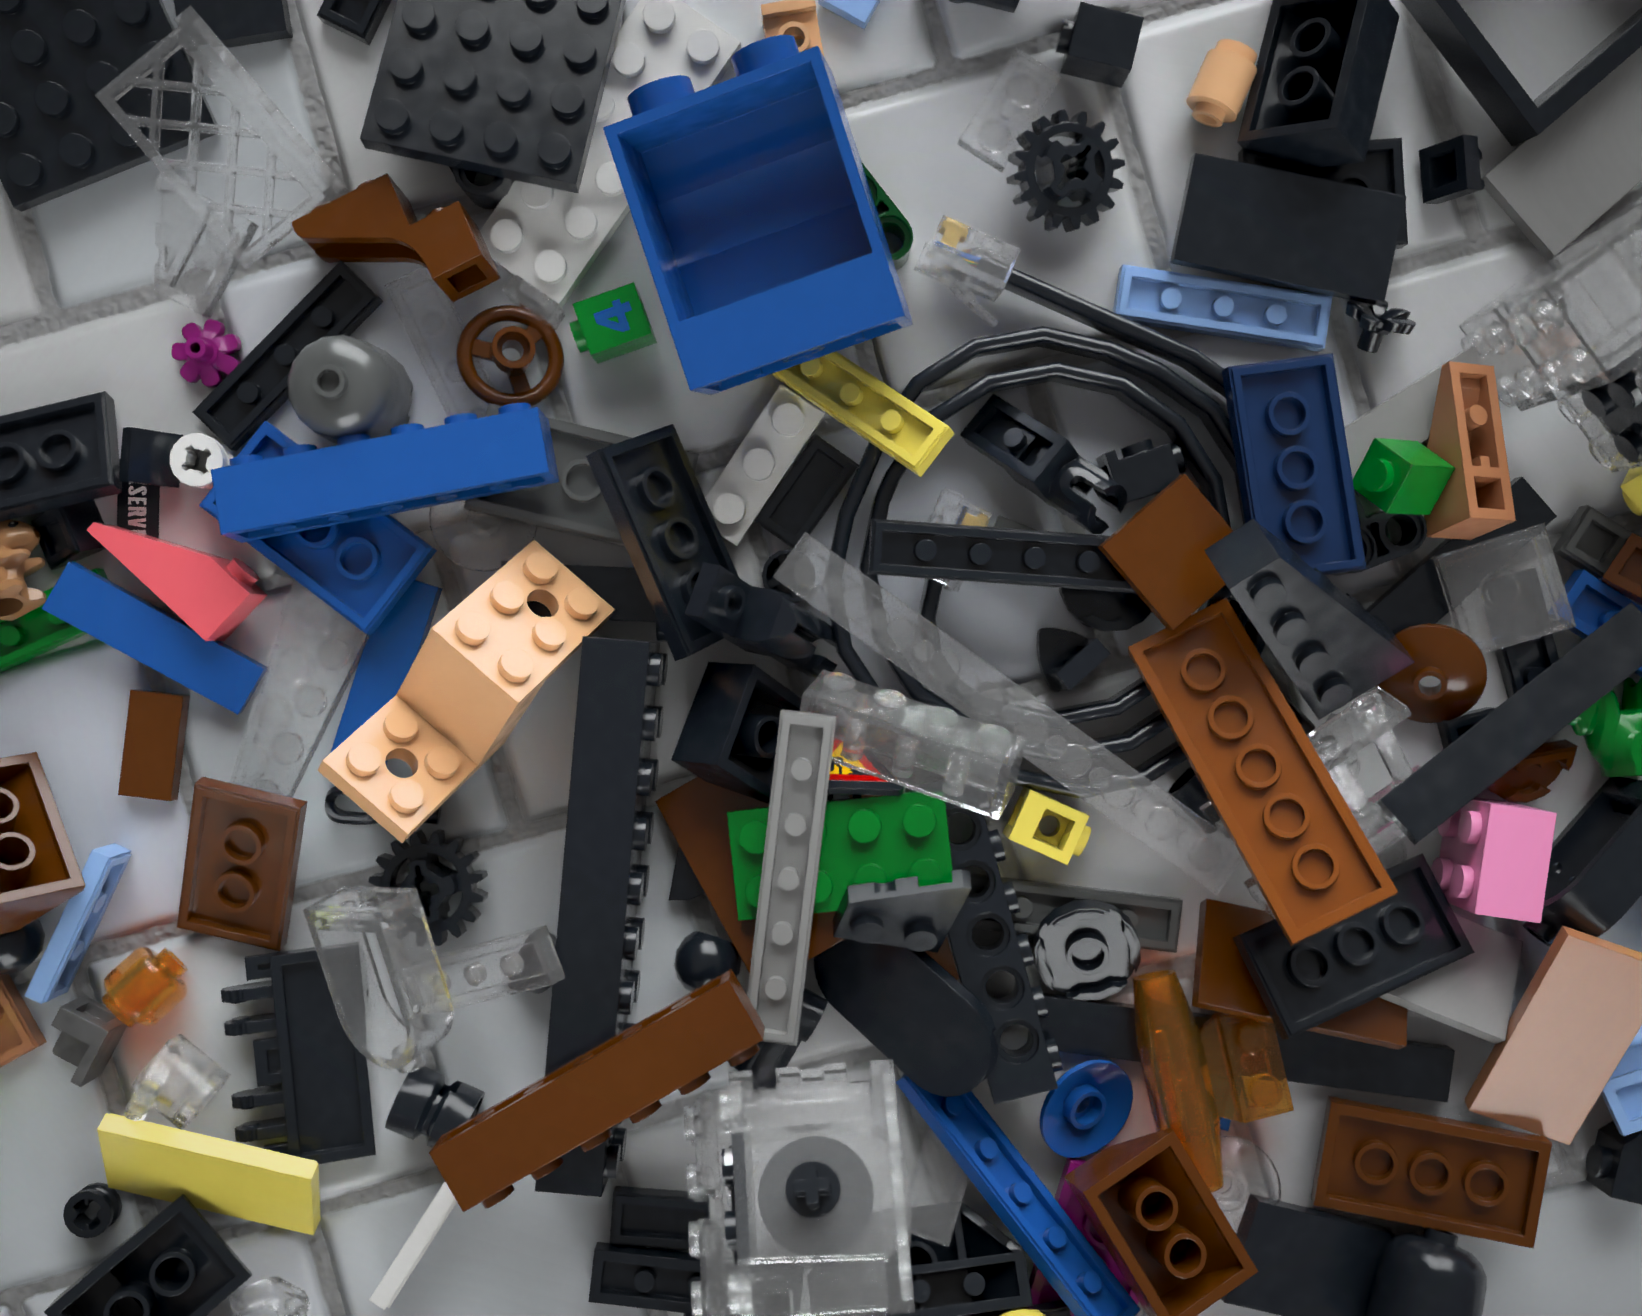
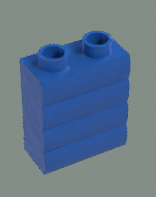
M792 35L772 36L743 47L731 57L736 77L697 92L694 91L690 77L684 75L670 76L649 82L635 89L627 97L632 117L603 127L690 391L713 395L913 325L832 70L819 46L799 53L795 37Z

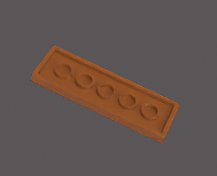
M1227 598L1190 615L1174 630L1164 628L1128 647V653L1291 946L1398 893Z

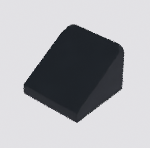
M94 500L48 510L31 521V525L40 533L39 544L51 570L59 569L66 566L68 562H76L106 549L87 531L93 522L104 524Z

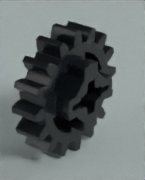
M1065 109L1052 114L1051 121L1042 116L1032 122L1033 132L1026 130L1016 138L1024 150H1016L1008 155L1007 160L1013 165L1018 166V172L1006 178L1007 184L1019 185L1021 192L1012 200L1014 205L1028 202L1031 208L1027 213L1026 219L1031 222L1042 215L1045 216L1044 229L1047 231L1057 229L1061 222L1066 233L1080 229L1081 222L1085 226L1098 222V211H1108L1115 205L1112 198L1107 194L1123 189L1124 183L1113 177V171L1125 166V161L1118 158L1112 159L1110 153L1119 144L1117 138L1107 141L1102 139L1101 135L1106 125L1103 121L1090 128L1087 127V112L1084 111L1075 114L1070 122ZM1063 136L1072 138L1074 141L1072 144L1064 146L1058 140L1051 142L1049 138ZM1072 158L1066 171V177L1069 181L1060 184L1066 169L1062 163ZM1065 197H1068L1073 202L1079 200L1082 203L1078 207L1057 205L1058 201Z
M421 829L415 831L410 836V845L406 841L402 844L398 840L390 843L395 856L384 853L377 857L376 862L384 869V872L376 873L369 877V883L380 887V893L369 899L370 905H383L386 910L377 920L380 925L391 920L397 924L393 934L395 939L398 940L409 931L413 933L414 946L419 947L425 943L428 935H431L436 946H440L447 941V930L456 938L467 931L462 919L474 923L481 916L480 911L473 906V903L483 902L488 898V892L477 888V883L486 878L488 873L486 870L474 871L471 864L477 860L480 854L478 851H474L465 856L460 851L464 843V838L461 836L447 844L445 843L444 830L438 829L432 833L429 841H427ZM438 855L447 859L456 870H452L439 862ZM409 858L410 862L407 863L409 873L402 883L396 884L398 872ZM424 880L428 884L436 883L439 891L434 895L430 891L422 892L420 883ZM462 891V898L458 908L448 917L450 898L453 894ZM403 906L417 913L419 919L409 914Z

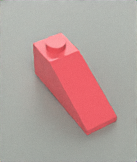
M93 522L87 529L97 541L205 641H225L267 596L255 584L259 580L258 575L247 564L237 558H233L230 561L220 556L115 525Z

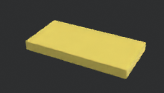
M106 1113L97 1128L108 1188L168 1202H174L184 1194L198 1209L309 1235L315 1234L321 1219L319 1163L317 1161L113 1113Z

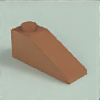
M1449 361L1441 367L1427 448L1454 466L1455 470L1430 515H1424L1427 526L1426 535L1431 538L1473 540L1516 521L1494 366Z

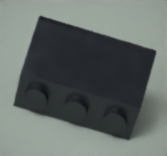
M1273 0L1256 65L1257 73L1251 85L1237 143L1242 148L1312 168L1365 162L1400 17L1390 1Z

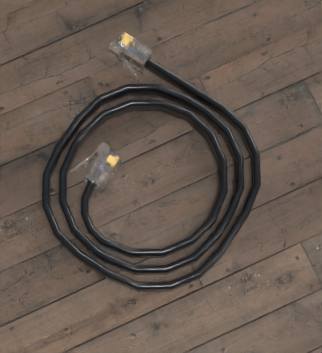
M943 215L931 243L926 242L914 270L944 284L960 302L964 303L993 328L998 324V320L977 303L975 294L995 302L1005 289L1182 367L1226 398L1222 377L1223 367L1191 346L1013 268L1021 249ZM1045 326L973 338L912 377L901 395L914 403L921 392L974 358L1032 347H1042L1103 361L1148 381L1201 419L1234 471L1243 525L1245 524L1230 422L1220 404L1162 363L1115 342ZM1052 362L986 374L928 412L940 421L945 422L988 393L1047 382H1055L1114 395L1165 431L1172 443L1176 442L1178 444L1185 464L1198 482L1201 493L1231 528L1223 479L1185 418L1127 377L1060 362ZM868 442L838 512L823 583L831 626L834 632L836 652L874 711L937 754L1011 785L1073 798H1083L1146 786L1187 760L1180 745L1175 741L1136 768L1072 780L1008 766L938 736L890 703L852 646L841 586V578L854 518L883 452ZM895 459L884 473L873 498L858 569L871 638L910 698L975 741L994 749L1060 763L1132 751L1169 727L1160 709H1158L1121 734L1056 745L999 733L977 724L924 688L888 633L878 575L867 574L871 519H887L890 502L900 479L908 469ZM945 487L941 490L933 511L926 522L931 523L937 517L935 523L986 527L992 513L964 502V495ZM919 578L925 581L917 615L924 658L944 689L978 713L1054 728L1121 715L1151 695L1141 677L1109 699L1046 711L985 698L958 678L943 655L940 646L936 614L941 591L945 589L949 592H957L963 581ZM1210 598L1200 608H1198V611L1222 599ZM1230 600V605L1243 627H1245L1248 620L1247 615L1236 600ZM1250 621L1246 632L1261 656L1266 643Z

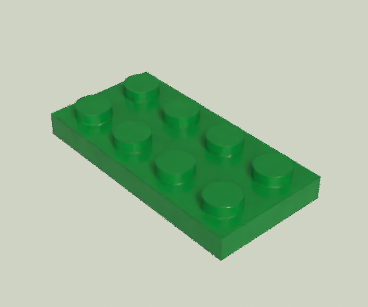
M944 789L905 792L900 796L876 795L827 800L814 913L837 911L849 885L871 882L888 883L895 879L918 876L919 887L952 882L951 871H953ZM769 807L730 810L727 812L738 921L756 919Z

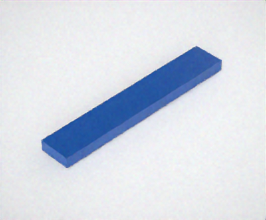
M905 1074L895 1082L1074 1316H1136L1141 1310L972 1091L951 1097L936 1095L919 1087Z

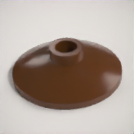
M1442 624L1414 625L1395 634L1415 663L1376 685V690L1382 701L1392 711L1412 721L1440 723L1443 720L1449 721L1463 715L1478 702L1486 686L1487 666L1479 646L1468 635L1458 629ZM1426 676H1434L1440 680V684L1434 687H1425L1420 684V680Z

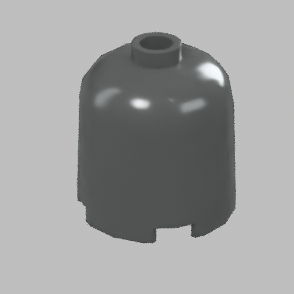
M348 335L326 336L306 345L293 360L287 378L289 401L299 420L316 434L332 443L337 444L338 438L352 434L370 435L371 439L391 435V428L409 423L410 417L408 413L412 404L411 392L413 391V384L404 366L388 352L366 341Z

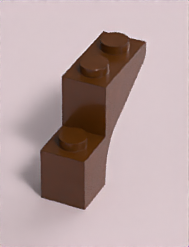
M387 173L376 179L363 182L355 190L327 204L314 207L308 214L291 222L295 233L325 262L332 263L341 260L342 262H407L419 264L428 268L432 279L452 302L501 279L478 226L459 201L447 207L434 209L425 218L418 221L409 199Z

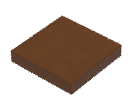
M1182 474L1100 544L1098 548L1166 629L1174 630L1226 585L1204 550L1233 532V530L1186 474Z

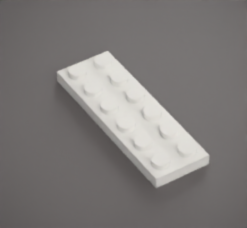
M639 0L618 31L579 193L515 180L508 194L501 199L480 230L493 262L562 309L630 211L603 127L632 117L627 97L635 89L649 82L665 77L684 75L690 77L695 92L718 84L732 64L731 57L742 49L741 42L681 0Z

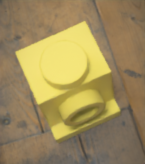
M1023 787L1003 830V834L1016 843L1068 865L1072 854L1080 856L1086 847L1091 834V827L1086 825L1090 816L1034 789ZM1045 816H1054L1057 820V827L1050 834H1043L1039 830V823Z

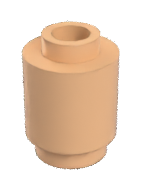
M1222 39L1217 42L1215 49L1207 52L1186 99L1187 105L1193 110L1192 116L1195 120L1206 126L1221 127L1223 123H1232L1237 119L1257 73L1255 62L1258 56L1251 47L1236 40Z

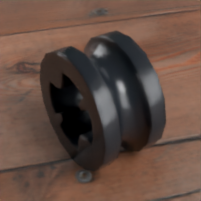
M97 1182L87 1185L73 1195L66 1203L63 1213L65 1225L71 1233L78 1237L87 1239L97 1237L114 1224L120 1216L122 1208L120 1196L115 1189L108 1188V1184ZM92 1201L97 1202L101 1207L94 1219L88 1218L84 1213Z

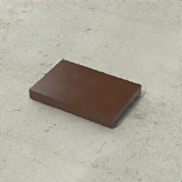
M201 777L195 782L177 928L280 952L287 944L307 801L207 777Z

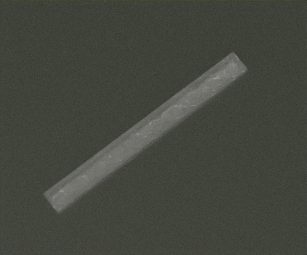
M805 532L774 574L773 578L1213 894L1218 895L1243 860L1230 837Z

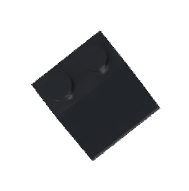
M708 662L671 760L706 782L770 804L780 711L784 709L818 714L819 710L755 664Z

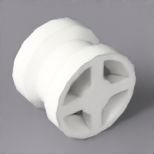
M191 433L181 437L174 444L170 452V467L180 482L192 487L211 490L213 488L211 469L230 466L229 460L236 457L234 450H230L220 439L202 433ZM198 453L200 456L199 465L194 468L197 458L196 454Z

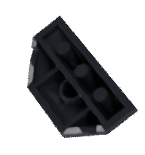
M962 1201L873 1212L861 1237L845 1251L823 1258L809 1276L813 1316H967L1033 1306L1024 1249Z

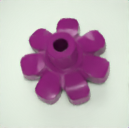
M208 319L203 326V330L199 325L192 322L182 328V335L187 340L186 343L173 344L171 355L172 358L178 361L186 362L180 369V375L186 381L197 383L201 379L206 387L215 388L222 382L220 372L229 375L241 363L230 356V354L236 353L242 348L239 337L234 334L224 335L225 326L217 320Z

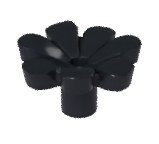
M1353 300L1347 302L1345 311L1346 315L1356 319L1359 322V327L1363 328L1357 347L1370 353L1378 352L1384 335L1389 333L1409 335L1416 325V322L1408 319L1411 312L1401 308L1387 310V301L1377 306Z

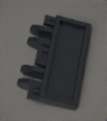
M355 942L245 956L247 981L270 977L271 980L222 988V1002L238 1004L250 1000L273 997L275 1013L235 1017L224 1023L225 1035L241 1036L277 1030V1036L253 1040L257 1087L259 1088L242 1090L231 1095L233 1109L247 1110L284 1103L285 1117L249 1121L234 1128L236 1142L246 1143L287 1136L286 1142L264 1145L263 1149L314 1160L319 1164L376 1155Z

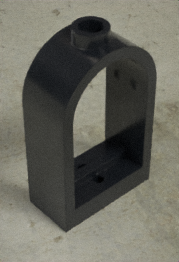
M1609 777L1553 841L1541 923L1526 921L1523 924V927L1531 935L1549 947L1552 945L1562 925L1599 937L1615 925L1642 895V780Z

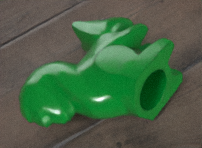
M1628 677L1623 683L1621 710L1617 696L1611 690L1568 724L1571 725L1576 735L1584 737L1590 754L1599 763L1602 777L1642 776V677L1638 683Z

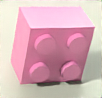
M1475 797L1438 826L1439 834L1442 836L1439 857L1433 861L1431 870L1448 903L1473 914L1541 923L1557 813L1513 802Z

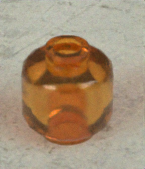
M138 947L107 974L104 979V988L107 993L101 999L106 1007L128 1027L132 1028L137 1023L144 1026H153L186 996L187 986L181 976L188 969L166 947L159 953L148 947Z

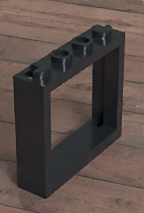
M1401 0L1511 146L1538 136L1642 46V8H1640L1532 101L1457 0Z

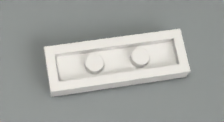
M780 384L705 497L721 536L737 547L825 417L824 412L782 384Z

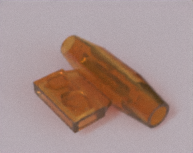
M1159 970L1135 976L1133 978L1136 1046L1156 1132L1168 1128L1174 1130L1210 1192H1215L1224 1186L1220 1117L1248 1123L1294 1111L1275 1025L1273 1023L1218 1012L1212 1014V1017L1198 1028L1175 970Z

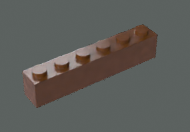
M730 969L443 1134L429 1154L463 1212L479 1203H482L485 1209L490 1208L504 1200L514 1191L512 1184L531 1174L534 1180H538L553 1172L563 1163L564 1160L561 1156L580 1146L583 1152L597 1147L613 1134L610 1128L627 1118L634 1124L649 1117L662 1106L659 1100L677 1089L681 1095H686L701 1087L711 1078L708 1073L710 1070L728 1061L731 1067L745 1062L760 1050L757 1043L763 1041L765 1026L734 972Z

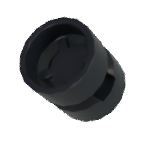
M415 1063L407 1074L394 1100L385 1128L412 1140L422 1134L426 1136L427 1146L433 1148L443 1134L477 1115L485 1092L458 1080L450 1086L446 1085L442 1073Z

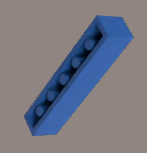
M512 403L498 408L497 415L478 418L474 413H461L446 417L444 419L445 425L424 428L422 424L417 423L403 424L391 428V435L371 439L370 435L352 434L338 438L337 445L317 449L316 445L300 444L283 449L284 456L264 459L261 455H242L231 458L229 460L230 466L211 469L220 533L223 536L243 543L559 482L549 419L538 407L531 408L529 403Z

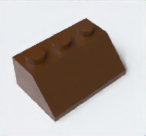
M37 752L0 758V934L23 928L84 891L85 882Z
M1171 1128L1108 1146L1064 1176L1148 1316H1197L1259 1272L1176 1133Z

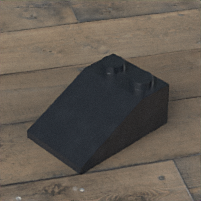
M182 1194L62 1292L44 1313L47 1316H206L252 1276V1273L190 1200Z

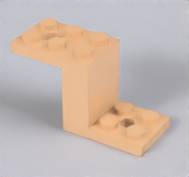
M536 540L531 541L431 628L397 694L323 759L317 771L403 844L506 742L544 682L582 646L583 636H592L609 620L615 609ZM537 601L544 604L549 609L551 617L536 615L530 610L527 602ZM393 758L401 759L411 767L413 775L408 778L397 777L389 772L385 761Z

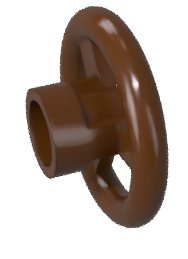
M500 305L480 312L466 324L457 343L456 359L462 379L478 398L488 404L504 406L512 403H529L531 406L536 405L554 391L563 373L564 353L557 333L543 317L520 306ZM512 321L528 326L526 329L517 326L504 327L495 334L492 343L477 339L484 329L498 322ZM542 339L548 353V366L542 380L531 389L525 371L533 361L536 344ZM506 348H513L519 352L521 358L516 361L508 360L504 357L502 351ZM473 357L492 361L502 372L507 373L513 393L501 392L486 384L475 369Z

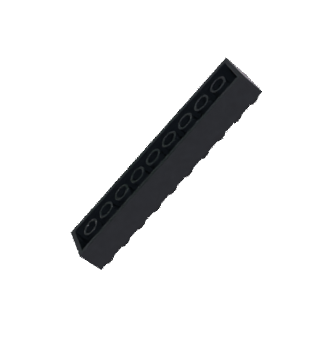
M583 636L545 1076L636 1024L627 1023V1017L632 1013L633 1003L638 1001L640 988V971L632 970V960H636L638 950H642L645 932V918L636 917L637 906L641 905L642 897L647 896L650 866L641 864L642 851L646 850L647 844L652 842L654 828V812H645L647 796L651 795V791H656L659 760L650 759L651 741L655 742L656 738L661 737L663 725V706H655L656 687L666 683L668 654L659 653L660 642L600 636ZM618 1124L610 1128L613 1134L597 1147L583 1152L581 1147L578 1146L561 1156L564 1160L563 1163L553 1172L536 1180L535 1191L602 1197L608 1179H617L619 1163L624 1160L627 1129L618 1128Z

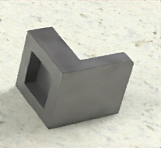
M86 995L61 1006L51 1024L54 1028L62 1031L52 1052L54 1055L78 1067L71 1079V1083L79 1087L102 1075L131 1020Z

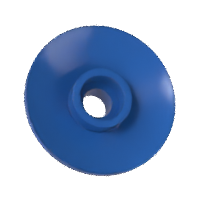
M1101 1059L1086 1061L1071 1068L1057 1080L1058 1088L1050 1090L1044 1100L1040 1113V1131L1045 1143L1055 1153L1063 1157H1084L1102 1149L1120 1132L1131 1111L1133 1088L1129 1076L1117 1064Z

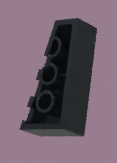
M1250 520L1204 550L1236 601L1318 720L1345 706L1351 700L1415 663L1383 620L1376 615L1370 614L1359 601L1333 585L1329 578L1316 567L1313 569L1305 563L1294 550L1256 520Z

